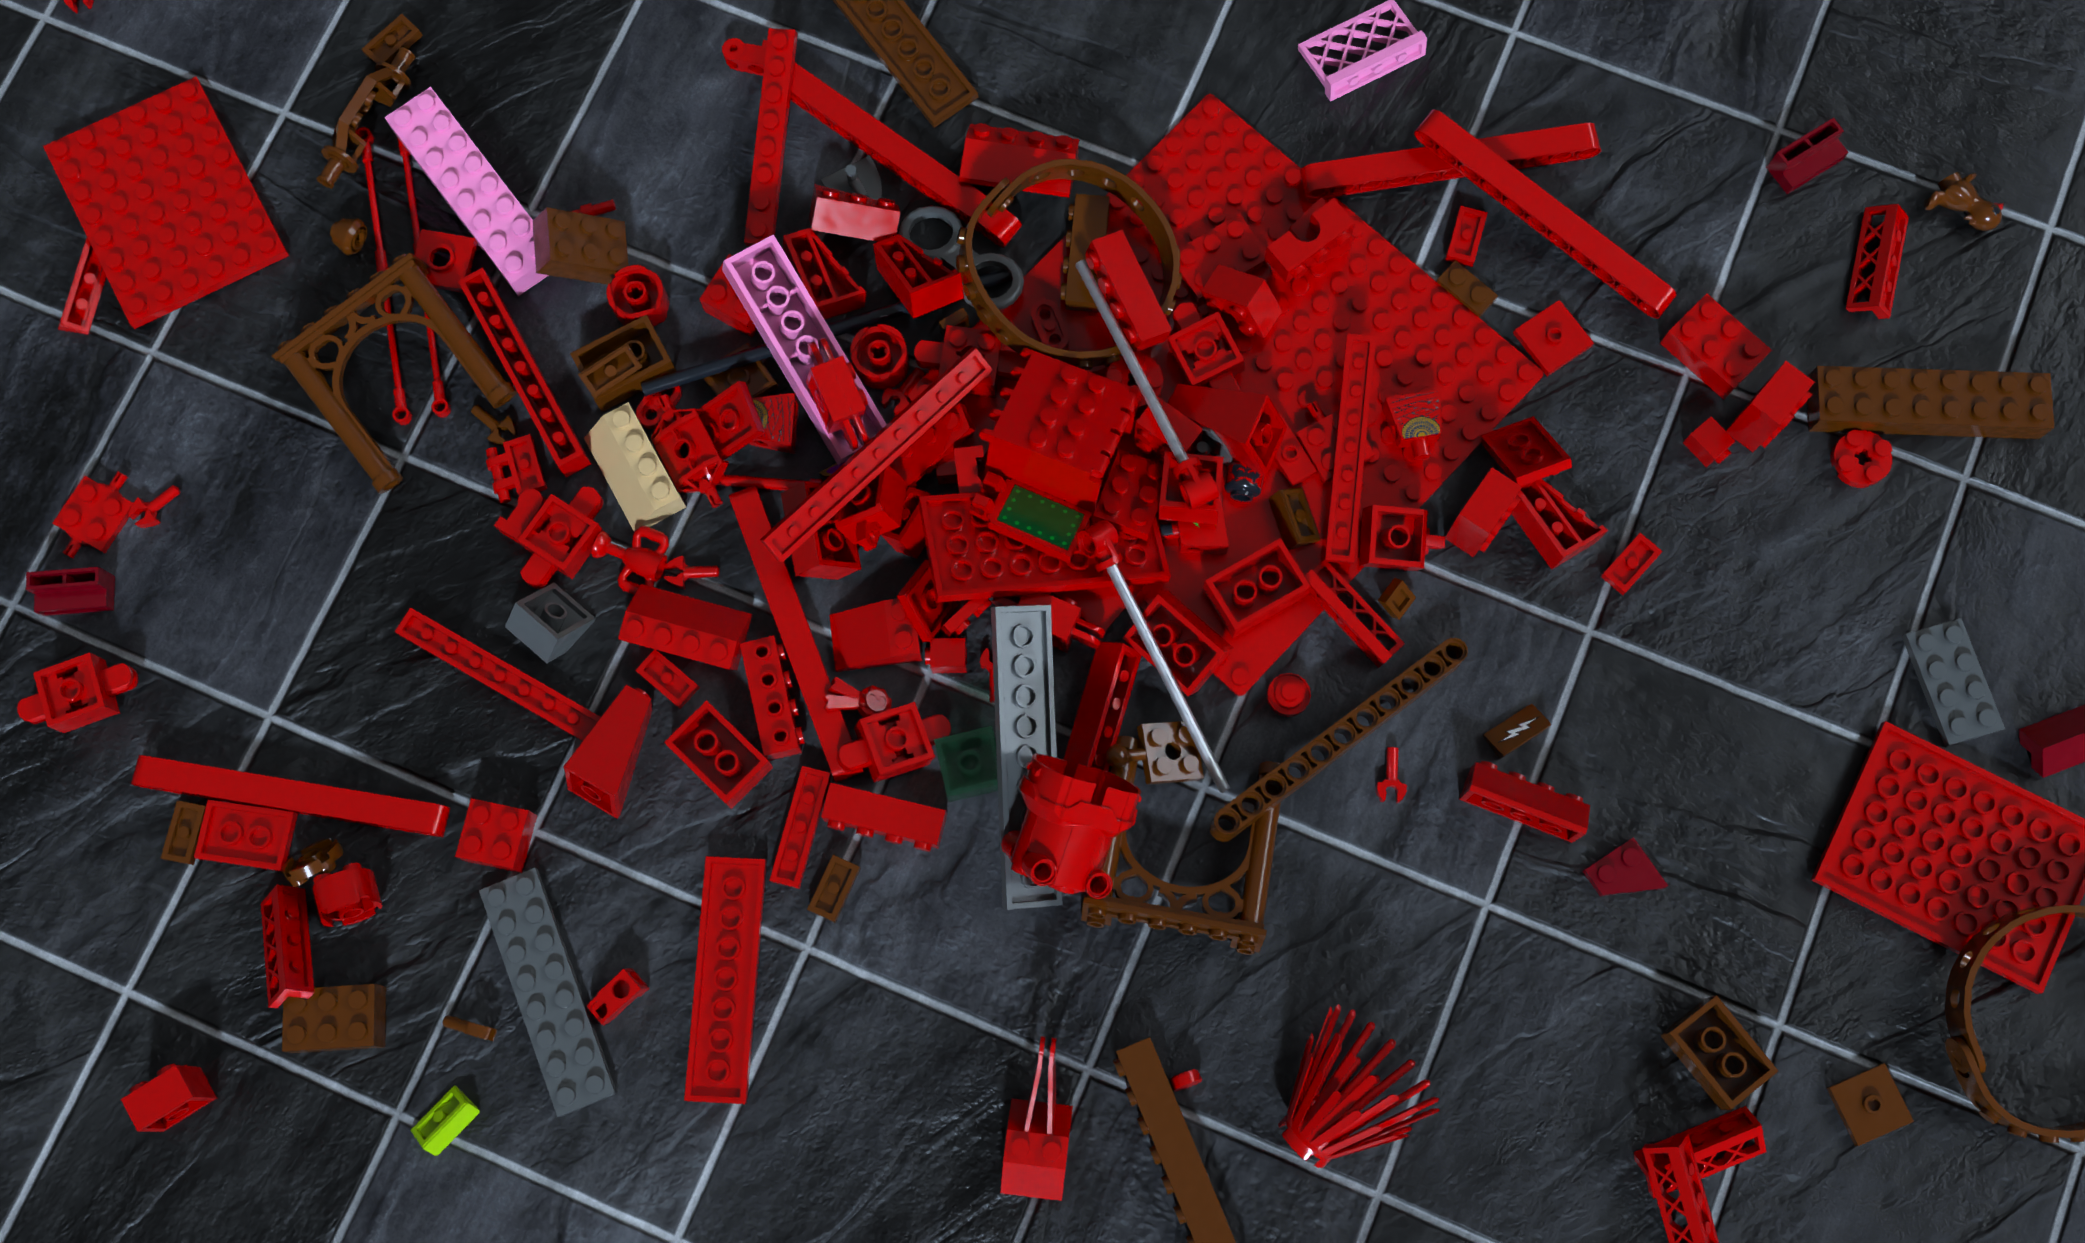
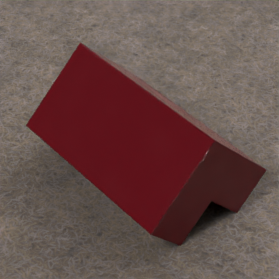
M1833 117L1778 151L1766 167L1785 193L1789 194L1846 157L1849 152L1839 141V137L1844 130Z
M100 567L26 573V590L35 594L34 612L41 616L114 611L115 576Z
M2085 704L2019 729L2020 744L2031 753V767L2043 778L2085 762Z

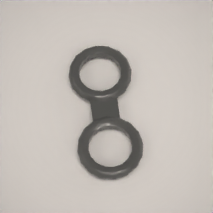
M933 205L919 207L910 212L901 222L898 234L912 242L910 233L918 222L929 218L945 221L953 230L950 241L939 249H923L925 255L932 259L937 257L942 260L943 265L951 271L957 270L956 256L959 255L960 244H957L956 241L959 229L963 227L962 221L958 216L945 207ZM972 249L976 270L986 266H997L1006 270L1012 277V286L1007 293L991 299L997 308L1002 310L1015 303L1022 294L1024 286L1021 268L1014 260L1005 255L995 253L979 255ZM964 293L963 299L965 300V302L970 306L974 307L971 303V300L969 301Z

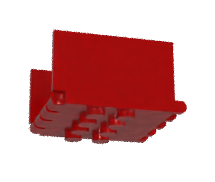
M1023 348L1020 356L1028 362L1024 369L1013 367L1010 374L1013 378L1018 379L1014 390L1004 387L1000 392V396L1008 400L1003 411L992 409L989 413L990 419L997 422L993 431L982 428L979 433L981 439L989 442L984 477L989 471L1002 476L1005 481L1006 479L1011 480L1013 478L1092 512L1091 518H1093L1102 480L1099 478L1104 476L1110 463V458H1112L1118 446L1120 437L1122 435L1131 436L1140 398L1137 394L1130 392L1131 387L1034 350Z

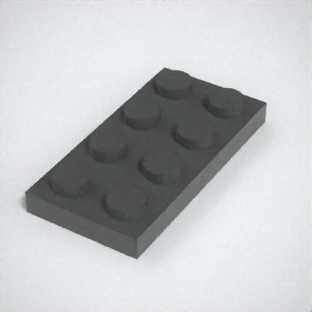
M1962 618L1910 632L1902 636L1944 747L2005 729Z

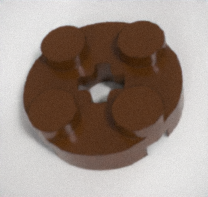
M330 838L318 841L301 850L302 856L298 860L294 861L292 857L287 860L281 870L293 887L300 886L317 873L324 874L333 871L337 867L334 861L343 855V849L337 839H334L333 842Z

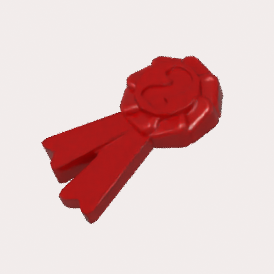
M838 677L831 681L832 686L827 690L835 695H825L823 697L826 703L824 710L857 709L863 718L890 710L892 699L889 698L886 690L870 685L859 691Z

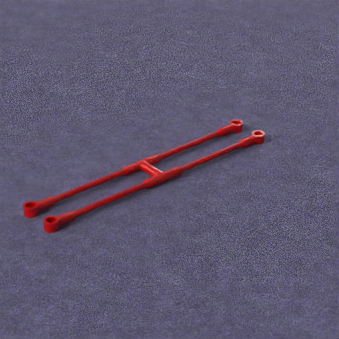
M361 127L355 133L360 138L368 134L367 138L363 139L367 144L361 156L362 162L365 164L376 244L374 252L377 272H384L390 267L387 264L386 251L383 250L372 170L373 155L371 144L374 142V136L368 128ZM398 138L400 155L403 157L415 255L420 237V228L409 157L411 154ZM389 297L384 303V309L387 313L392 314L391 297ZM424 312L425 318L430 319V318L427 316V314ZM394 324L387 326L395 385L393 390L395 409L392 412V416L398 424L407 425L412 420V414L407 409L405 389L402 388ZM426 326L434 378L432 382L434 401L431 408L438 417L444 418L450 414L451 406L446 401L444 383L440 377L434 330ZM440 405H445L444 410L437 411ZM406 412V416L403 419H398L400 413Z

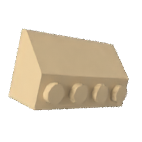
M629 402L603 415L584 437V440L633 531L640 526L651 527L686 508Z

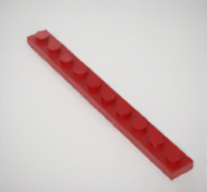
M971 348L760 539L778 562L782 563L993 371L978 349Z

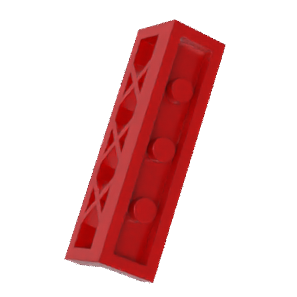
M1899 204L1865 207L1846 309L1849 312L1872 311L1878 319H1889L1891 316L1909 216ZM1885 214L1884 221L1874 229L1871 226L1873 216ZM1878 237L1881 240L1880 246L1869 254L1866 251L1867 245ZM1873 262L1876 265L1875 272L1864 279L1862 277V270ZM1868 288L1871 291L1869 302H1857L1858 295Z
M1323 560L1305 575L1311 585L1309 595L1378 668L1405 644L1329 562ZM1323 568L1332 577V587H1328L1317 575ZM1336 582L1340 585L1341 588H1336ZM1336 593H1347L1352 598V608L1349 609L1336 596ZM1356 614H1367L1372 620V630H1368L1356 617ZM1376 625H1377L1382 631L1376 630ZM1376 635L1387 636L1395 646L1388 651L1376 638Z
M277 884L261 902L268 1008L275 1009L288 996L309 999L315 993L306 889Z
M1746 1106L1681 1132L1689 1133L1701 1179L1766 1152L1762 1125ZM1674 1136L1655 1144L1670 1143ZM1754 1138V1145L1744 1149L1741 1148L1746 1141ZM1643 1149L1633 1152L1634 1159L1645 1174L1649 1193L1655 1199L1656 1195ZM1724 1150L1727 1151L1722 1158L1716 1161L1713 1160L1717 1153ZM1668 1153L1654 1154L1656 1162L1666 1170H1669L1671 1162ZM1668 1180L1663 1183L1666 1193L1678 1189Z
M1689 1133L1676 1134L1670 1143L1645 1144L1642 1149L1669 1243H1679L1682 1238L1689 1243H1719ZM1668 1153L1671 1162L1669 1170H1666L1656 1162L1654 1154ZM1665 1180H1668L1678 1188L1680 1195L1677 1199H1674L1664 1191L1663 1183ZM1674 1209L1686 1217L1688 1225L1685 1229L1673 1221L1671 1213Z

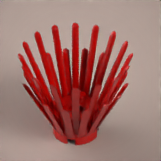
M1340 1004L1335 1007L1334 1012L1330 1006L1313 1054L1311 1049L1314 1035L1311 1033L1309 1040L1307 1039L1287 1114L1278 1123L1279 1127L1287 1125L1288 1128L1282 1133V1136L1301 1158L1307 1161L1314 1155L1320 1159L1314 1165L1318 1168H1324L1332 1159L1408 1137L1404 1133L1411 1131L1412 1128L1406 1125L1440 1111L1438 1108H1432L1406 1119L1408 1116L1439 1101L1438 1097H1431L1349 1136L1430 1085V1081L1422 1080L1398 1096L1390 1094L1361 1113L1360 1110L1415 1066V1061L1409 1059L1381 1082L1378 1075H1370L1396 1046V1041L1389 1039L1341 1091L1361 1064L1360 1057L1356 1056L1375 1029V1023L1369 1022L1319 1094L1341 1052V1044L1356 1016L1355 1010H1350L1340 1031L1335 1033L1319 1065L1341 1012Z

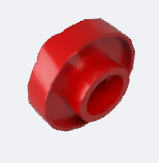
M1284 673L1275 677L1267 691V700L1271 709L1278 715L1293 717L1302 713L1308 706L1311 697L1310 687L1306 680L1293 673Z

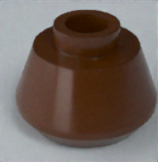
M341 219L332 225L330 236L333 243L344 254L352 255L358 253L364 245L367 237V228L360 219Z

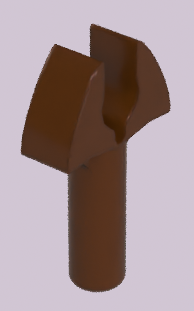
M477 404L472 407L471 413L491 429V434L487 437L490 443L503 446V442H506V440L501 437L500 430L510 431L512 435L518 438L516 426L509 416L504 421H498L480 405Z
M447 1015L443 1019L444 1027L485 1040L494 1041L497 1033L495 1028Z

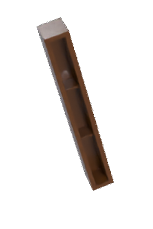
M1146 1038L1116 1051L1118 1058L1114 1059L1113 1063L1119 1077L1125 1075L1130 1087L1126 1088L1125 1092L1131 1106L1137 1105L1142 1115L1137 1118L1143 1135L1149 1134L1154 1144L1149 1147L1155 1165L1161 1163L1166 1173L1161 1179L1167 1194L1174 1193L1178 1205L1173 1208L1180 1225L1183 1223L1187 1224L1191 1234L1186 1236L1187 1243H1236L1151 1038Z

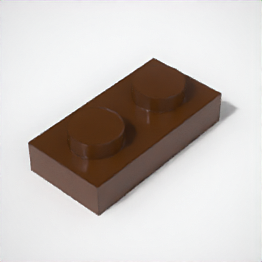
M400 14L362 48V51L375 64L378 62L391 64L400 47L410 48L423 35L403 14Z
M1456 260L1436 281L1479 318L1498 298L1495 292Z
M183 801L176 802L161 859L194 865L196 859L194 858L206 806Z
M832 855L807 910L836 923L861 868Z

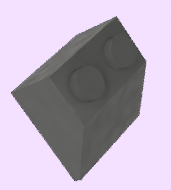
M553 582L515 602L505 628L543 661L549 663L566 653L594 623L596 618Z

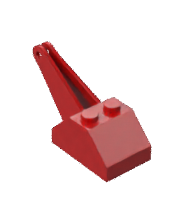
M1041 1036L1039 1055L1029 1100L1013 1098L1011 1100L1000 1193L1062 1201L1073 1106L1056 1104L1055 1049L1057 1038L1051 1039L1048 1065V1103L1035 1101L1046 1037Z

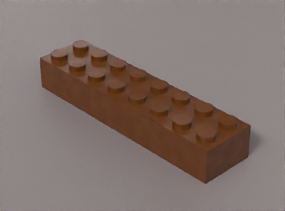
M1817 366L1808 375L1815 382L1808 390L1812 394L1807 400L1809 432L1848 433L1856 429L1867 430L1876 434L2040 439L2055 428L2051 373Z

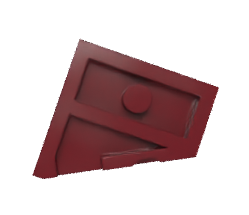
M1634 837L1582 871L1599 896L1655 889L1661 890L1668 886Z

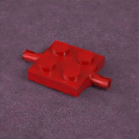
M1317 400L1306 406L1314 421L1309 426L1296 432V436L1315 466L1323 484L1333 478L1339 410L1324 415ZM1367 439L1364 462L1375 456Z
M117 471L109 485L97 483L87 476L83 477L52 523L66 531L72 538L62 553L74 559L82 545L94 547L103 553L107 552L130 518L128 514L133 502L124 498L119 492L129 477Z

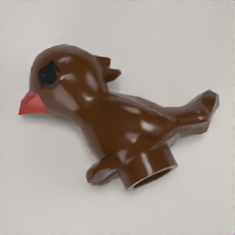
M1956 172L1937 184L1941 191H1935L1929 198L1925 199L1924 210L1929 211L1940 205L1954 211H1964L1967 214L1964 220H1968L1973 228L1987 231L1996 228L2001 222L2003 203H1992L1979 197L1971 183L1977 176L1975 172L1963 179L1959 172Z

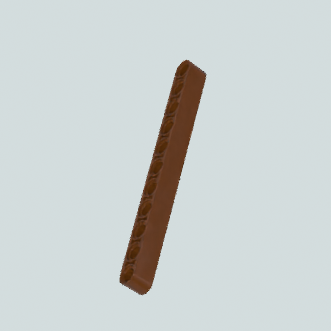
M1456 637L1445 640L1221 808L1215 814L1210 824L1212 836L1221 842L1233 839L1454 672L1467 657L1468 647L1465 642ZM1446 650L1454 652L1457 659L1450 658L1446 654ZM1424 667L1433 669L1435 676L1428 675ZM1401 683L1409 684L1413 692L1405 691ZM1379 700H1386L1387 702H1389L1391 705V709L1383 708L1380 705ZM1362 716L1366 718L1369 726L1359 724L1357 717ZM1340 733L1345 736L1347 743L1338 742L1334 734ZM1311 751H1320L1324 756V760H1316L1312 756ZM1288 768H1297L1301 772L1302 777H1293L1290 775ZM1265 785H1274L1278 789L1279 794H1269L1265 789ZM1242 803H1252L1256 812H1246L1242 807ZM1218 820H1228L1232 824V830H1223L1219 826Z

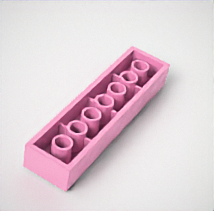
M431 86L384 117L393 132L518 296L549 276L536 273L532 218Z
M773 234L725 259L722 271L839 466L854 455L862 445L857 438L859 449L852 451L842 429L828 434L806 384L809 370L811 367H814L807 344L814 342L821 354L818 340L825 338L834 358L843 355L846 363L849 360ZM856 374V379H853L858 390L862 389L868 401L861 421L870 440L887 424Z

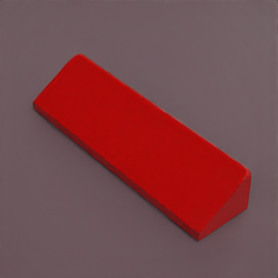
M87 236L58 325V330L86 335L89 334L106 280V274Z

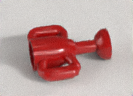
M640 526L634 531L632 546L625 549L611 543L612 540L609 534L601 531L594 541L591 554L594 558H601L609 554L622 559L625 566L618 576V586L623 591L635 595L640 585L627 580V577L633 571L645 578V585L654 587V581H659L665 570L664 565L667 563V556L664 553L669 546L668 537L661 531L648 526ZM641 537L660 543L655 551L641 547Z

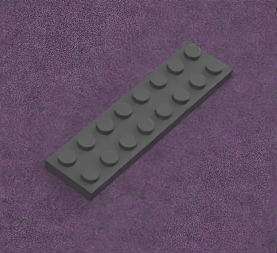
M530 869L479 890L557 1117L565 1116L617 1094L538 869Z

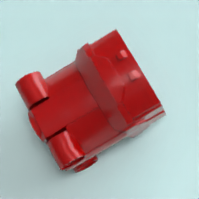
M1039 753L1033 754L1031 761L1026 765V769H1028L1027 774L1023 775L1019 782V789L1027 811L1020 831L1008 832L1003 837L1001 843L1002 851L1010 858L1013 871L1029 877L1039 886L1048 885L1055 890L1067 894L1086 892L1094 899H1102L1111 892L1113 886L1111 877L1103 870L1113 837L1130 829L1135 824L1138 812L1136 806L1142 799L1140 796L1141 790L1133 783L1113 773L1082 764L1077 765L1072 778L1063 774L1067 760Z

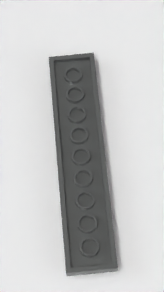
M1051 605L991 607L1002 909L1014 910L1063 905L1062 892L1048 885L1039 886L1029 877L1011 869L1012 862L1002 851L1001 847L1002 839L1008 832L1020 831L1027 811L1019 789V782L1028 771L1026 769L1027 763L1031 761L1033 754L1036 753L1057 758Z

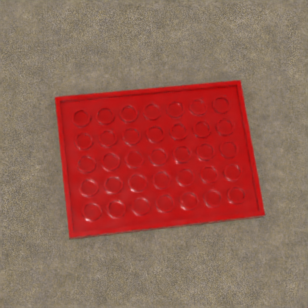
M197 76L43 146L129 324L134 329L289 256Z
M1884 721L1877 731L1811 881L1960 954L1962 948L1976 933L1990 922L2006 914L2038 906L2080 905L2085 894V819ZM2064 913L2050 914L2015 927L1995 943L1985 956L1981 966L2036 994H2042L2075 915Z

